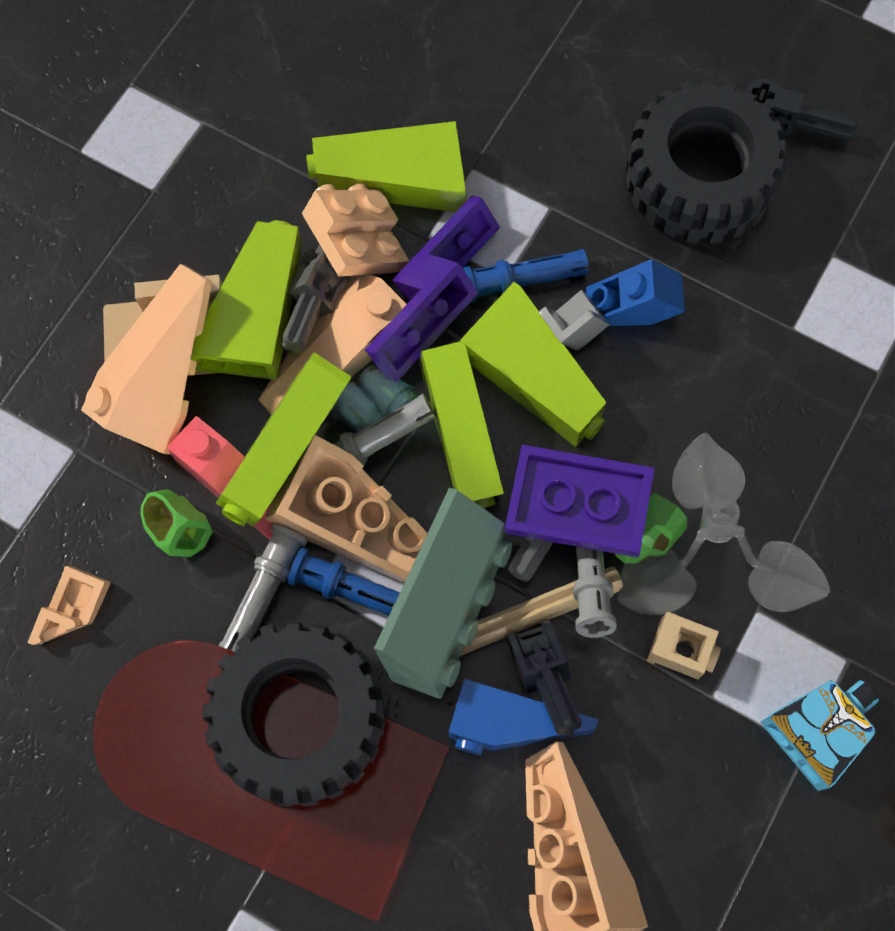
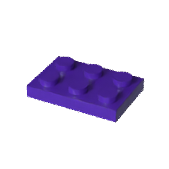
M522 445L505 525V533L639 558L654 468Z

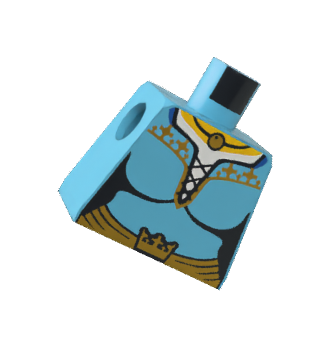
M830 680L768 715L760 723L817 791L830 788L837 782L875 735V728L863 714L878 703L879 699L873 689L861 680L845 693L835 682Z

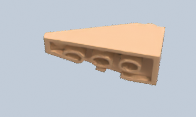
M180 264L98 370L92 386L86 395L81 411L109 431L163 454H170L167 446L178 436L187 416L189 401L183 400L187 376L195 374L197 361L191 360L195 337L203 332L212 281L188 266Z
M371 274L350 276L347 286L337 300L334 311L317 318L305 349L302 352L289 351L280 365L278 379H271L258 399L259 403L272 415L313 352L351 377L372 361L365 349L407 304L379 277Z
M314 435L274 497L264 519L301 534L315 545L405 583L428 533L414 518H409L391 499L392 495L383 486L379 487L362 469L364 466L352 454Z
M556 741L526 759L527 817L534 824V849H528V865H535L536 895H529V911L534 931H641L648 928L634 878L564 743Z

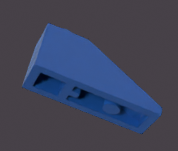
M464 679L448 734L449 738L457 740L456 748L481 755L483 748L495 751L592 734L596 729L598 719L579 714L582 721L581 727L574 731V735L567 737L565 734H557L543 702Z

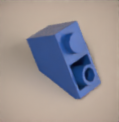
M652 259L586 287L587 295L610 324L609 326L653 325L685 312L682 274Z

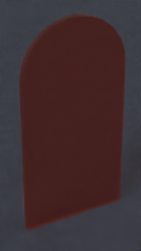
M190 640L175 641L153 647L128 662L115 675L102 693V698L98 705L93 727V744L99 770L109 788L122 802L147 817L373 921L377 920L391 884L397 878L396 872L427 799L434 790L435 780L449 750L448 746L384 719V735L380 737L378 743L379 751L374 761H370L363 770L364 776L356 784L354 782L350 783L342 789L343 794L334 799L327 797L319 800L317 805L306 807L302 804L291 805V807L280 806L273 802L263 801L233 783L232 779L221 771L214 761L216 757L214 751L206 743L204 732L208 730V724L202 719V704L209 703L210 694L205 689L210 677L218 678L222 669L217 663L226 653L232 657L235 653L211 643ZM284 675L269 684L258 698L253 712L255 733L262 745L276 755L287 758L308 756L322 748L333 736L339 720V703L336 697Z

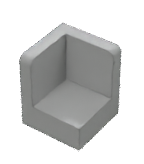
M582 290L556 312L546 306L539 311L558 340L577 351L610 325L587 293Z

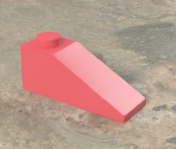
M197 416L167 446L176 463L218 498L244 459V456L233 445ZM271 504L262 518L253 526L269 540L273 535L270 531L273 523L264 518Z

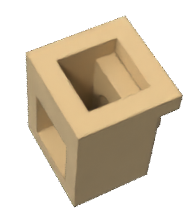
M666 612L659 623L646 661L652 664H660L692 678L699 679L705 673V670L712 673L721 651V647L714 645L719 631ZM681 643L687 644L691 649V657L687 658L678 654L676 650L677 645Z

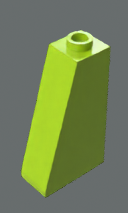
M456 121L312 138L314 154L306 155L309 178H317L319 187L325 184H332L336 190H348L356 184H364L368 190L380 189L388 203L449 212H457L466 202V189Z
M280 220L271 221L270 223L256 222L206 313L203 332L194 339L191 360L197 361L195 370L272 380L278 379L283 353L282 336L289 321L293 296L288 291L296 275L295 268L301 257L303 246L298 226H292L290 223Z
M513 282L460 341H465L472 367L573 446L577 447L585 437L592 440L605 424L606 420L602 416L606 401L564 344L558 340L521 286Z
M465 341L424 350L421 352L418 362L429 402L437 416L434 420L453 488L460 491L482 508L496 505L494 496L504 494Z
M313 352L216 501V504L223 508L221 512L226 518L241 526H244L246 523L254 526L262 518L351 379L350 375Z

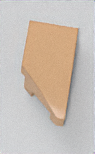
M65 566L50 606L41 608L28 643L39 645L93 623L111 582L76 567Z

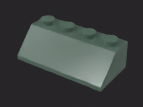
M450 487L374 647L392 682L438 699L442 698L447 686L452 687L456 682L461 666L458 659L464 645L470 646L478 629V621L476 620L482 605H489L495 590V581L493 579L498 568L506 566L512 551V543L509 542L508 535L505 533V524L460 491Z

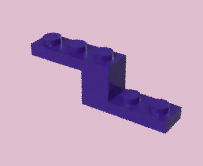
M472 195L392 280L408 304L365 349L387 379L397 382L417 361L421 352L427 350L478 294V291L462 268L500 229L499 224L482 197Z

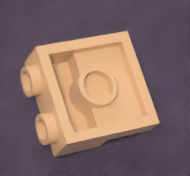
M325 184L314 191L302 215L338 277L397 273L410 262L391 231L398 218L380 189L368 190L364 184H356L348 190H336L332 184Z

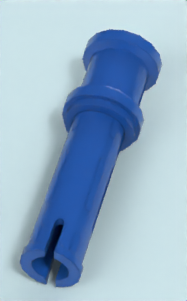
M584 249L520 263L509 264L508 261L498 260L494 266L474 270L469 266L462 268L478 291V294L469 304L476 303L477 298L500 293L502 295L513 282L524 287L569 277L584 276L589 273V269L585 268L588 266V259Z
M303 547L299 550L288 576V584L296 586L299 583L322 592V597L325 599H335L338 596L387 616L390 615L394 605L365 594L362 591L394 604L400 592L385 587L382 584L347 572V567L342 562L336 561L332 564L310 555L309 549Z

